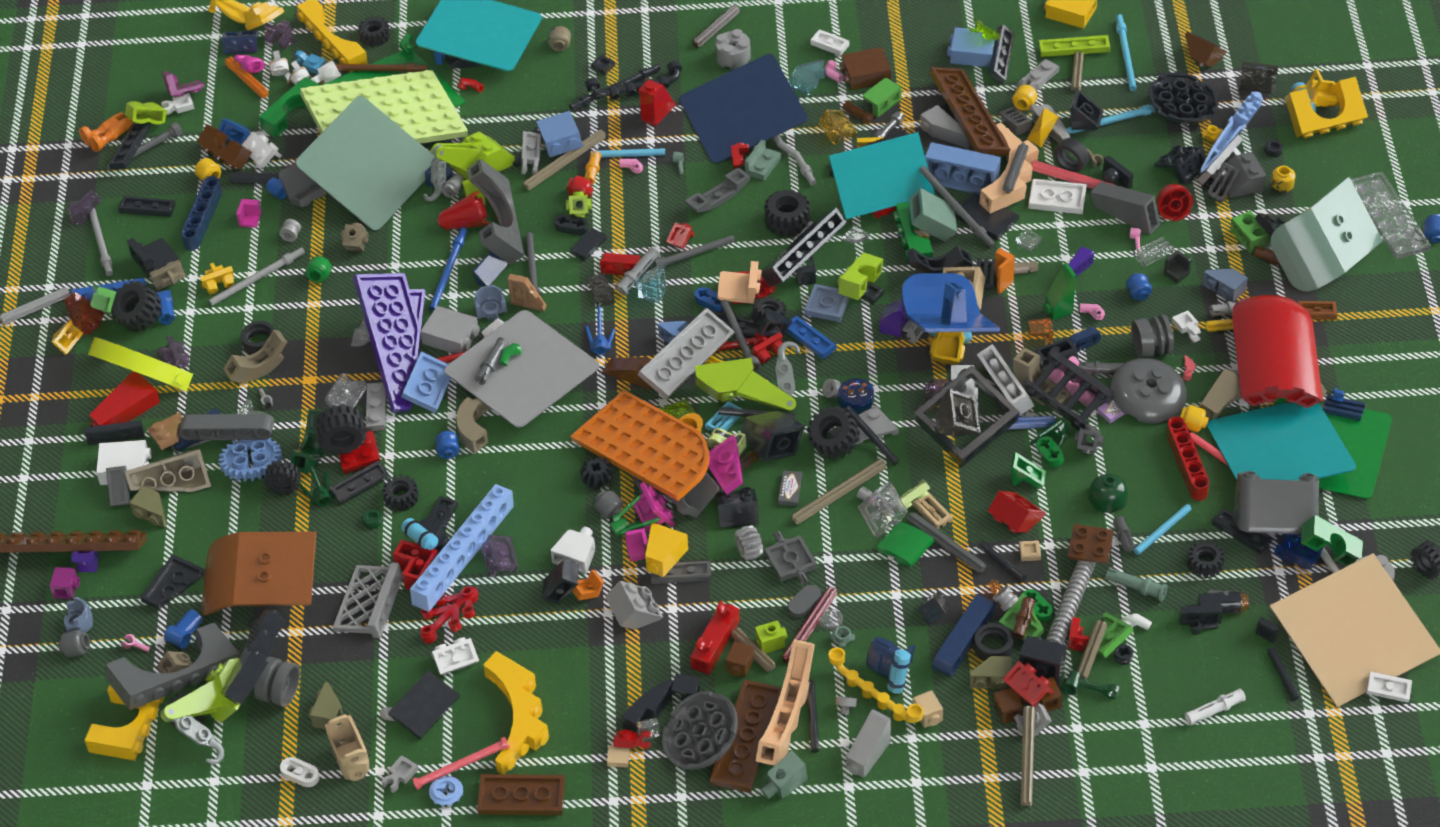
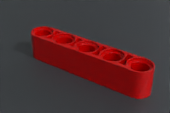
M1172 417L1168 420L1166 436L1191 498L1196 501L1205 500L1208 496L1209 479L1185 421L1181 417Z

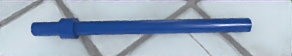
M464 227L460 228L458 236L454 238L452 243V251L429 306V310L432 312L439 304L458 253L465 243L464 238L467 229Z

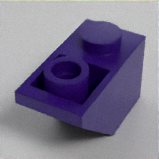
M902 299L885 306L880 318V333L898 337L902 336L903 328L909 321L905 314Z

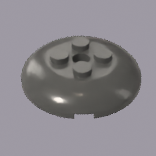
M1137 358L1130 360L1116 370L1111 381L1110 389L1114 391L1113 400L1117 407L1124 414H1130L1138 418L1137 421L1149 424L1167 422L1170 418L1177 417L1180 414L1187 400L1186 386L1179 373L1168 364L1156 359Z
M711 691L698 692L687 697L671 712V719L667 727L664 726L662 744L666 756L680 768L697 770L714 764L729 750L737 733L738 718L733 704L724 695L712 693Z

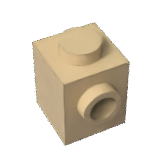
M932 690L913 697V704H919L923 708V718L920 722L924 728L937 725L943 721V708Z

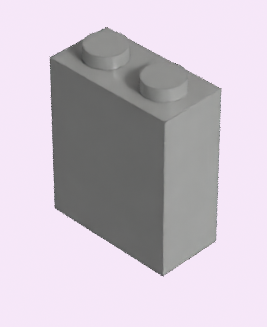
M437 306L420 332L422 344L454 354L464 352L470 348L472 340L479 334L480 327L476 317Z

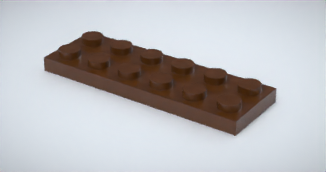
M749 680L743 681L734 707L738 718L737 733L729 750L715 763L710 778V785L747 793L752 792L761 762L756 761L759 740L763 737L770 724L782 687Z

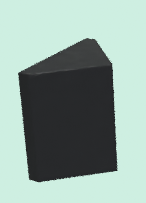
M1078 89L1074 93L1070 106L1072 130H1097L1100 126L1104 110Z

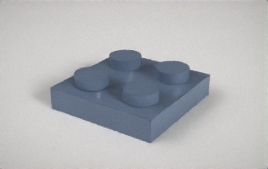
M814 284L804 310V315L841 322L850 297L838 294L839 288Z

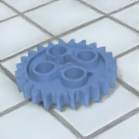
M271 438L266 440H240L238 442L233 440V445L227 444V449H222V454H219L220 459H218L221 472H224L225 476L229 475L230 479L235 477L236 481L243 478V481L246 482L248 478L251 481H254L255 477L262 479L261 476L265 475L269 464L271 465L272 462L277 464V461L282 462L280 445H277L276 441H272ZM248 449H251V457L253 462L252 468H250L249 465L250 460L248 455Z

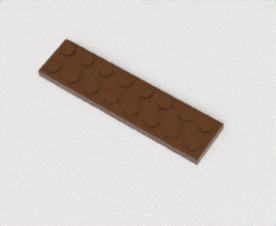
M931 67V77L974 151L997 156L1009 155L1010 147L964 70Z
M95 530L90 531V533L72 531L70 534H63L62 531H54L51 534H43V532L37 531L31 534L14 532L12 535H4L3 532H0V552L139 550L147 541V532L130 530L129 533H121L120 530H112L109 533H102V531Z

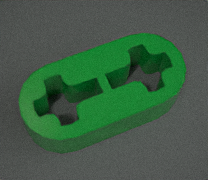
M1047 436L1039 438L1036 442V447L1041 457L1050 467L1061 466L1064 462L1061 449L1052 438Z
M1025 590L1023 593L1026 597L1035 600L1033 610L1040 623L1049 622L1052 618L1051 605L1036 590Z

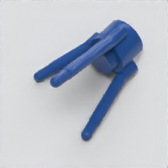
M598 306L597 336L592 339L589 327L586 326L585 329L590 343V351L597 355H603L611 350L615 328L612 329L607 341L605 336L602 335L601 306Z

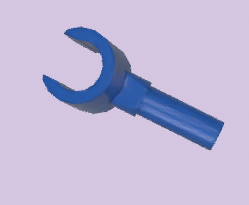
M1336 387L1333 388L1332 400L1343 402L1345 391L1338 390Z

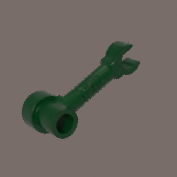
M1070 671L1068 678L1064 680L1062 685L1063 692L1072 696L1078 693L1080 687L1103 693V695L1110 699H1117L1119 694L1118 685H1103L1081 679V674L1078 671Z

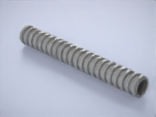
M1078 560L1046 640L1064 644L1071 627L1072 617H1075L1096 563Z

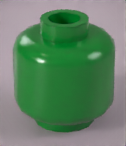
M316 256L308 263L305 273L310 281L322 283L330 275L332 266L325 257Z

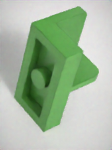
M884 78L863 94V99L872 104V115L877 118L901 100V87Z
M93 285L91 291L93 296L90 306L110 313L116 291Z

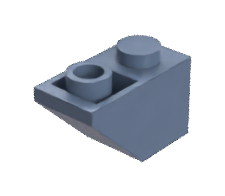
M1234 269L1206 270L1204 272L1203 285L1233 303L1246 291L1248 277Z

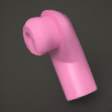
M829 60L825 66L826 76L840 83L843 80V75L836 72L835 67L837 63Z
M620 159V168H629L634 173L642 172L643 165L637 159Z
M1080 303V313H1089L1096 320L1104 318L1105 312L1098 304Z

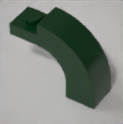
M308 410L303 441L299 448L291 453L290 463L294 464L293 467L297 466L298 470L302 473H310L311 466L315 469L324 453V450L318 444L315 429L316 417L319 416L320 412H324L321 410Z

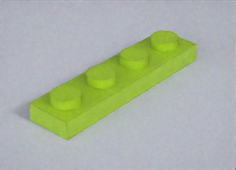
M1108 35L1039 40V50L1041 57L1074 55L1076 52H1082L1083 54L1110 52Z

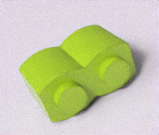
M131 101L126 103L125 116L136 123L150 122L153 124H163L166 120L167 110L153 102L142 104Z

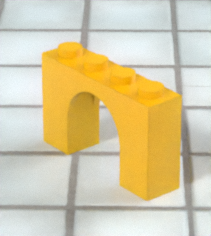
M1356 77L1340 80L1334 85L1339 101V113L1333 119L1322 118L1314 112L1307 89L1291 92L1284 97L1296 138L1303 136V139L1314 136V133L1319 132L1322 135L1330 132V129L1336 128V131L1347 128L1346 125L1358 126L1363 124V120L1368 118Z
M109 685L107 692L111 703L125 705L111 685ZM165 696L137 707L139 710L137 717L126 726L114 728L92 724L84 740L88 752L135 761L138 753L142 752L144 739L150 733L151 723L156 719L160 703H163Z

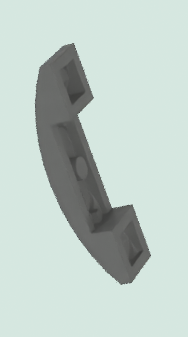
M736 168L725 175L724 182L703 195L699 192L685 200V204L696 212L712 210L735 196L747 184L750 176L740 168Z

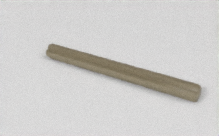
M599 129L582 141L583 147L568 151L525 180L523 182L524 188L529 191L605 139V132Z
M879 459L792 514V522L795 525L800 524L886 469V463Z

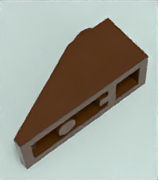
M613 357L603 369L605 374L651 391L654 390L638 376L639 371L651 361L650 359L645 357Z

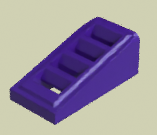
M1080 247L1072 258L1069 266L1076 274V277L1093 264L1094 251Z

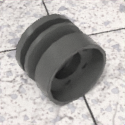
M1159 315L1158 318L1153 316L1150 319V323L1147 318L1132 320L1131 337L1138 358L1153 357L1154 350L1158 355L1173 352V331L1166 315Z

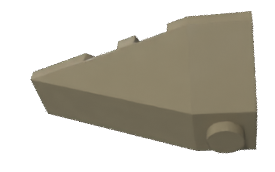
M200 448L124 471L130 490H140L144 486L153 491L194 492L211 487Z

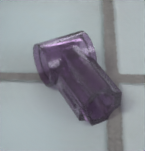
M91 190L79 201L68 204L66 209L73 224H83L87 220V214L102 202L96 192Z

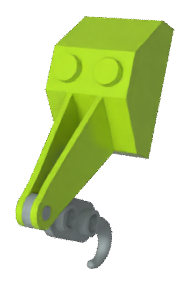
M480 131L465 137L462 143H436L431 149V153L435 155L431 161V182L435 187V191L430 197L424 194V199L431 202L436 200L441 194L442 184L446 180V162L451 164L450 167L461 174L466 180H469L467 168L479 159L500 172L513 166L515 156L494 139Z
M790 341L784 342L779 346L775 367L778 387L753 371L752 358L696 365L693 373L695 385L714 399L721 400L722 402L733 401V398L739 396L792 412L796 407V400L792 397L795 391V381L792 365L785 356V349L793 347L797 353L800 352V349L796 343Z
M240 658L229 659L223 665L220 663L214 671L211 670L205 679L207 684L166 706L161 711V718L166 722H175L177 730L198 745L212 747L216 750L217 757L215 759H206V762L209 764H218L223 760V746L216 741L207 727L192 717L210 714L221 723L237 711L240 705L233 703L221 695L220 692L230 678Z

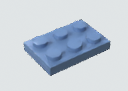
M421 352L401 398L436 413L451 379L445 373V368L448 364Z

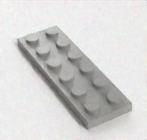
M706 308L639 371L638 376L667 399L694 373V367L696 365H703L733 336L735 331Z

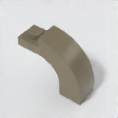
M273 330L259 351L249 356L231 355L223 370L229 379L235 382H250L263 377L282 362L284 357L281 352L286 346L287 341L280 331Z
M1023 348L1013 359L1014 374L1023 389L1026 379L1034 383L1042 373L1040 369V355L1026 348ZM1046 379L1039 388L1049 394L1056 385ZM1062 389L1055 399L1064 405L1071 397V392ZM1034 396V397H1031L1032 399H1034V400H1035L1036 402H1038L1039 404H1041V405H1043V406L1045 405L1042 401H1040L1039 399H1037L1035 396Z
M467 397L459 406L456 420L461 442L468 450L475 454L488 443L487 431L479 426L476 421L491 408L477 397L474 400Z

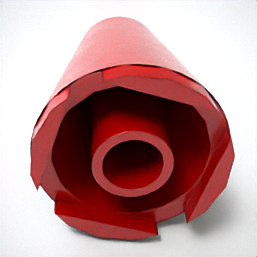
M479 192L471 193L440 212V217L437 218L440 228L452 230L460 229L461 227L488 226L489 221L485 222V217H488L482 198L477 197Z

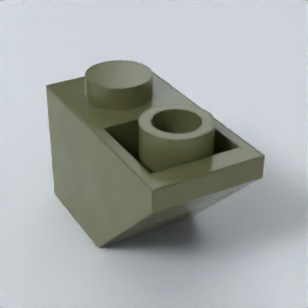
M143 486L129 502L133 515L136 518L145 519L155 526L159 525L165 528L167 523L159 493Z
M989 657L970 672V688H994L999 690L1011 688L1002 679L1012 669V657Z
M327 682L324 683L322 689H319L316 703L314 706H311L309 711V718H311L313 727L326 730L325 724H328L329 720L343 715L341 703Z

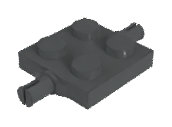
M780 531L775 532L773 537L777 543L764 548V553L779 580L782 582L798 577L801 585H804V582L807 584L809 580L805 573L817 569V562L800 535L792 539H784Z

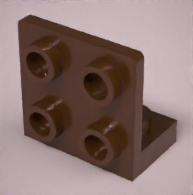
M1074 524L1068 558L1108 564L1110 550H1112L1114 530Z

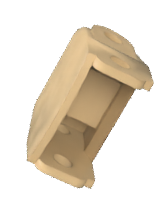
M342 715L329 720L328 724H325L326 733L343 777L346 780L352 781L364 778L369 772L368 754L351 715Z

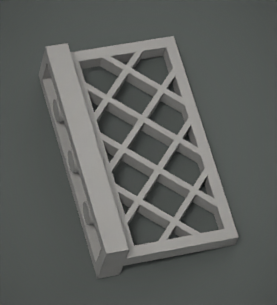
M391 563L390 567L356 565L333 625L334 632L370 633L373 638H381L403 580V572L399 563ZM361 572L369 573V575H367L366 577L362 578L361 580L359 579V575ZM382 573H387L386 577L382 578L379 581L377 580L376 577ZM374 579L376 583L367 588L364 586L365 583ZM360 586L364 589L356 595H353V591L359 588ZM380 587L379 593L374 596L370 594V592ZM365 595H368L370 597L368 600L364 601L361 604L358 601ZM356 602L358 606L348 611L347 607ZM374 603V608L366 612L364 608ZM362 610L364 614L354 620L352 615ZM368 618L369 622L367 626L358 625L359 623ZM345 619H351L350 623L341 625V622Z

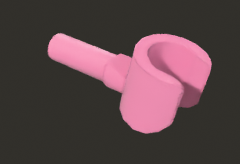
M1131 228L1130 238L1135 239L1136 251L1140 252L1141 230L1139 228Z
M132 634L124 637L130 643L125 641L121 643V646L125 649L133 646L146 652L150 650V647L135 641V637Z

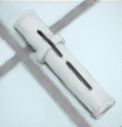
M1240 688L1227 695L1222 694L1218 696V699L1185 713L1186 721L1191 726L1218 712L1230 710L1233 705L1246 700L1245 694Z

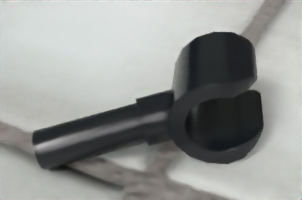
M1192 619L1189 622L1190 627H1192L1191 632L1194 635L1200 634L1205 629L1218 628V623L1201 624L1198 619Z

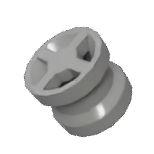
M293 219L285 220L279 232L280 237L288 242L295 241L301 230V225Z
M1009 586L1003 587L993 596V600L1001 605L1000 608L1003 611L1012 607L1019 599L1011 593Z

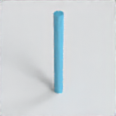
M665 148L602 150L598 152L601 153V158L664 156Z
M1188 504L1183 506L1134 548V553L1140 555L1192 510L1191 506Z

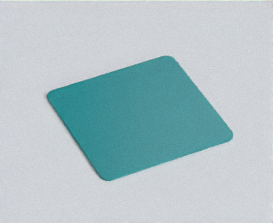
M441 0L416 39V45L504 71H512L539 26L542 15L493 0Z
M1289 402L1216 418L1215 420L1212 419L1207 423V428L1236 481L1237 474L1244 473L1245 471L1255 472L1260 479L1299 481V477L1303 476L1304 473L1314 474L1320 479L1351 472L1356 468L1355 462L1319 403L1305 408L1297 403Z

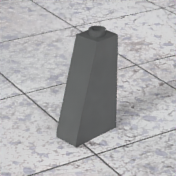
M1100 182L1091 191L1094 207L1126 224L1139 228L1148 235H1151L1160 226L1154 195Z

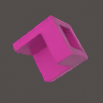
M241 199L236 214L239 227H257L262 214L259 200Z
M645 528L625 532L630 562L645 559L648 545Z

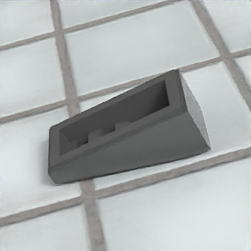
M1015 106L999 112V115L1016 136L1032 130V121Z

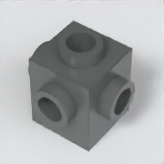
M1085 425V428H1081L1080 432H1076L1075 443H1078L1077 449H1082L1081 452L1093 454V451L1096 452L1098 447H1102L1104 436H1101V431L1097 430L1096 426ZM1088 435L1093 436V442L1087 441Z

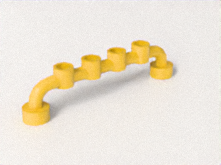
M835 647L829 651V662L835 666L839 673L846 677V683L849 687L858 686L862 689V696L864 698H875L878 708L881 710L890 709L896 721L905 720L908 723H915L922 720L923 708L921 705L911 704L907 707V711H905V706L891 701L889 694L885 692L880 693L874 688L872 682L862 680L857 671L847 669L843 665L845 662V651L842 648Z

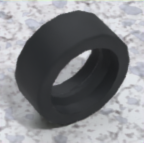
M1065 138L1054 150V158L1063 169L1077 173L1089 162L1090 156L1087 148L1076 139ZM1066 150L1073 153L1078 161L1072 159L1067 154Z
M255 321L246 325L240 335L243 349L250 355L256 353L264 346L267 340L260 343L249 342V339L258 334L270 336L275 328L265 321Z
M990 623L981 626L975 632L974 651L979 659L985 661L991 656L1009 657L1011 655L1013 637L1007 627L1001 624ZM987 637H999L1005 642V646L996 650L987 649L981 644V641Z

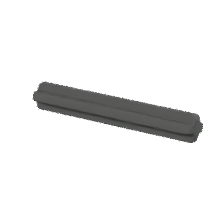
M1024 142L1017 148L1003 186V191H1006L1007 194L1014 190L1029 146Z

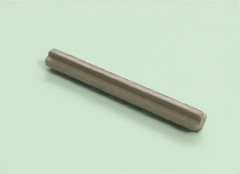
M1025 706L1023 710L1020 802L1022 806L1032 805L1035 708L1033 706Z

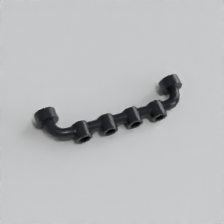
M678 60L671 61L667 65L668 71L672 76L666 77L661 75L652 81L662 84L665 89L669 88V83L678 80L682 71L681 63ZM593 77L585 81L587 91L592 92L596 96H609L611 100H617L622 93H626L628 97L635 96L636 90H639L648 79H643L640 83L633 84L628 82L621 87L610 86L607 90H599V81Z

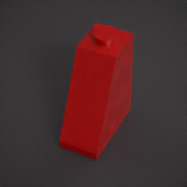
M650 79L639 89L641 120L657 126L675 107V102L662 84Z

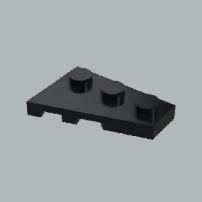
M172 554L142 595L141 602L155 609H161L203 578L205 569Z

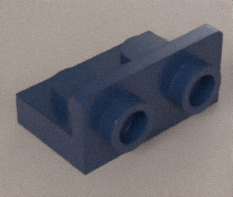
M258 30L224 32L222 35L223 53L257 52Z

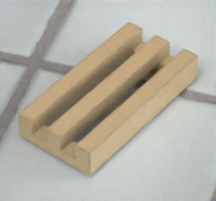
M929 492L922 499L913 501V506L935 528L940 529L941 525L944 527L946 522L950 523L953 521V517Z

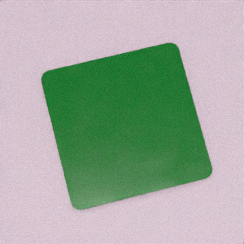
M1276 398L1274 406L1289 402H1287L1286 398ZM1324 399L1322 402L1319 403L1322 409L1325 404ZM1364 409L1361 421L1325 413L1355 462L1356 468L1351 472L1320 478L1319 489L1362 499L1371 498L1392 423V417L1387 413Z

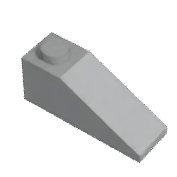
M938 105L921 114V129L931 137L965 148L971 147L959 123Z

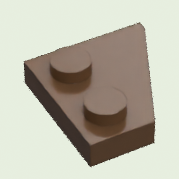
M510 274L508 286L511 304L544 312L547 306L529 279L520 275Z
M180 412L147 428L150 436L161 450L179 442L180 422H182L183 418Z

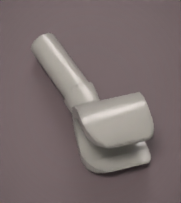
M260 388L258 391L262 397V408H266L265 403L267 402L273 406L272 397L266 395L264 390Z

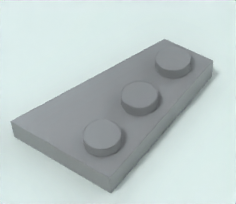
M877 406L859 415L879 438H882V435L892 434L893 436L899 434V429ZM838 426L829 431V437L832 439L838 436L842 427ZM859 427L860 435L858 436L860 440L855 444L863 443L864 440L869 439Z

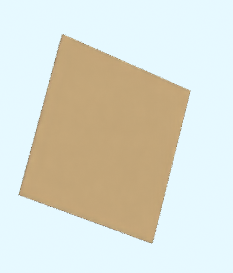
M1374 553L1270 605V608L1336 707L1366 693L1370 672L1397 677L1440 655V648Z

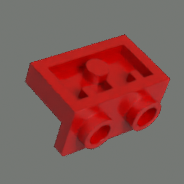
M604 253L603 258L600 259L601 274L624 275L626 271H630L640 260V255Z
M1018 661L1002 680L1035 707L1047 692L1052 694L1054 691L1049 687L1051 683L1045 677L1041 676L1038 678L1035 675L1036 670L1027 663L1024 666Z

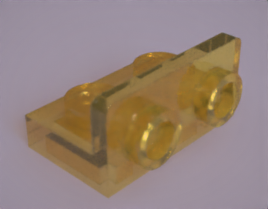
M825 109L820 118L819 125L834 145L838 144L841 137L855 138L858 133L843 110Z

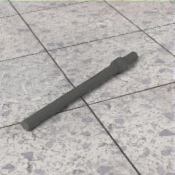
M922 166L919 172L975 231L974 234L979 239H982L989 248H992L995 242L987 235V231L982 226L980 227L928 169Z

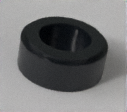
M1271 140L1265 144L1264 151L1270 157H1278L1283 152V145L1279 141Z

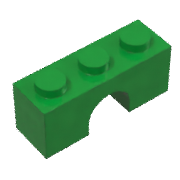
M1316 515L1302 524L1301 543L1317 552L1328 545L1333 552V561L1344 567L1355 563L1358 558H1362L1363 541Z

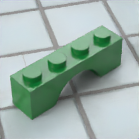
M304 77L259 116L261 129L278 137L288 128L287 114L295 108L307 107L300 95V88L321 85Z
M909 202L897 203L896 211L893 212L894 222L898 223L897 232L898 235L902 236L901 245L902 248L906 249V261L910 260L907 252L912 248L924 256L933 257L930 240L913 233L917 227L911 223Z

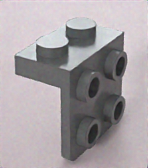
M296 162L278 174L293 205L306 207L312 200L321 198L326 193L323 188L296 166Z
M706 472L702 480L679 501L666 495V498L677 505L676 509L682 515L688 514L697 518L719 491V486Z

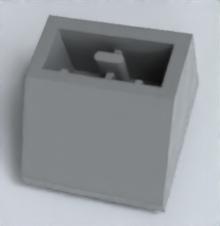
M619 581L605 596L619 625L635 630L663 618L658 604L655 603L651 591L645 586L641 587L633 583Z

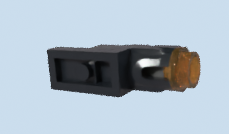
M1209 590L1208 593L1199 594L1198 606L1188 605L1180 607L1179 624L1189 625L1192 619H1198L1201 624H1221L1222 614L1249 610L1248 594L1227 590Z

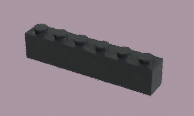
M837 208L823 213L761 271L762 277L770 288L784 282L846 223V220Z

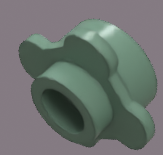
M840 626L836 628L835 633L831 634V640H835L839 647H845L848 642L855 640V635L851 633L848 627Z

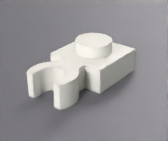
M189 93L180 97H172L173 101H163L161 103L162 107L167 110L166 115L171 114L173 111H177L178 114L194 109Z

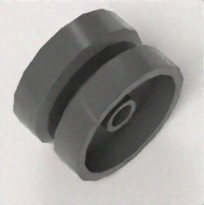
M269 656L266 659L269 662L254 685L255 698L267 703L272 701L277 706L287 707L292 702L298 688L300 679L299 665L289 661L282 662L278 658Z

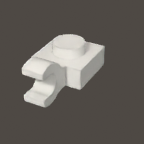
M330 61L318 68L319 74L310 80L316 83L323 80L324 83L340 77L341 74L334 62Z
M1189 311L1172 317L1173 325L1182 334L1187 332L1193 343L1200 340L1198 334L1201 331L1198 328V321Z

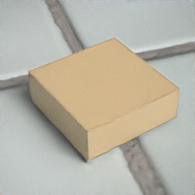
M1039 540L1019 542L1021 562L1041 560Z
M609 745L607 767L628 768L630 748Z

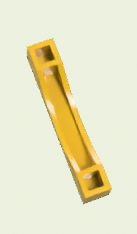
M307 0L297 5L299 21L306 25L308 31L314 33L315 38L322 42L324 48L328 49L332 56L340 61V64H368L366 51L357 42L341 39L324 25L323 6L317 0Z

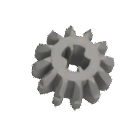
M752 525L744 526L735 532L734 540L742 558L752 560L763 554L762 540L756 528Z

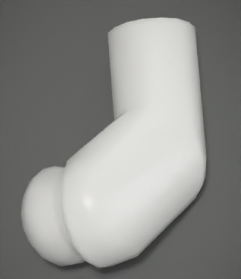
M1137 613L1124 616L1121 621L1131 625V627L1138 625L1145 630H1148L1152 623Z

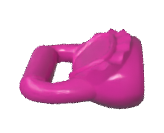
M236 55L234 57V60L240 63L241 68L247 72L257 73L265 67L264 61L260 58L248 55Z

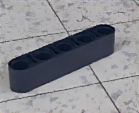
M209 176L203 181L181 231L184 247L189 251L199 248L222 196L220 181L215 176Z
M978 594L974 597L936 654L932 663V669L950 677L954 675L974 644L975 632L981 626L987 624L994 614L996 602Z

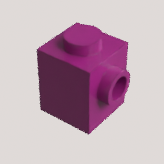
M55 567L49 586L53 598L73 599L76 588H79L80 578L77 577L75 568Z

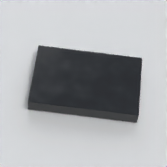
M975 192L961 205L974 221L987 231V235L996 240H999L1019 220L1018 214L1006 208L990 214L979 204L980 195ZM955 211L956 219L967 224L964 221V219Z
M428 670L389 711L388 715L421 740L459 699L460 695Z

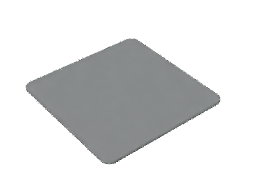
M523 310L447 365L445 373L512 425L523 427L597 371L599 363L534 314ZM499 337L505 338L502 344H504L505 340L508 341V346L513 343L519 344L522 348L521 355L510 356L507 366H501L497 362L493 374H490L484 385L478 384L481 378L478 382L475 381L474 378L481 369V363L486 360Z

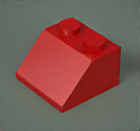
M998 491L988 509V512L993 515L992 518L994 520L1006 523L1008 525L1007 528L1014 533L1029 531L1046 514V512L1018 493Z

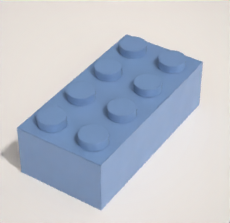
M932 142L925 155L929 172L943 187L980 194L981 189L991 185L1000 177L1001 157Z

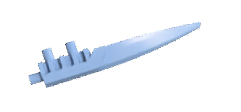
M1252 92L1234 116L1230 117L1227 127L1219 136L1204 161L1200 173H1203L1216 160L1238 132H1242L1262 105L1263 98L1261 93Z

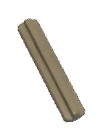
M1082 52L1074 54L1071 84L1073 92L1077 89L1081 90L1084 59Z
M1100 620L1095 622L1077 670L1083 679H1087L1107 628V624Z
M736 627L731 631V637L736 642L754 647V660L766 672H771L775 669V662L740 628Z

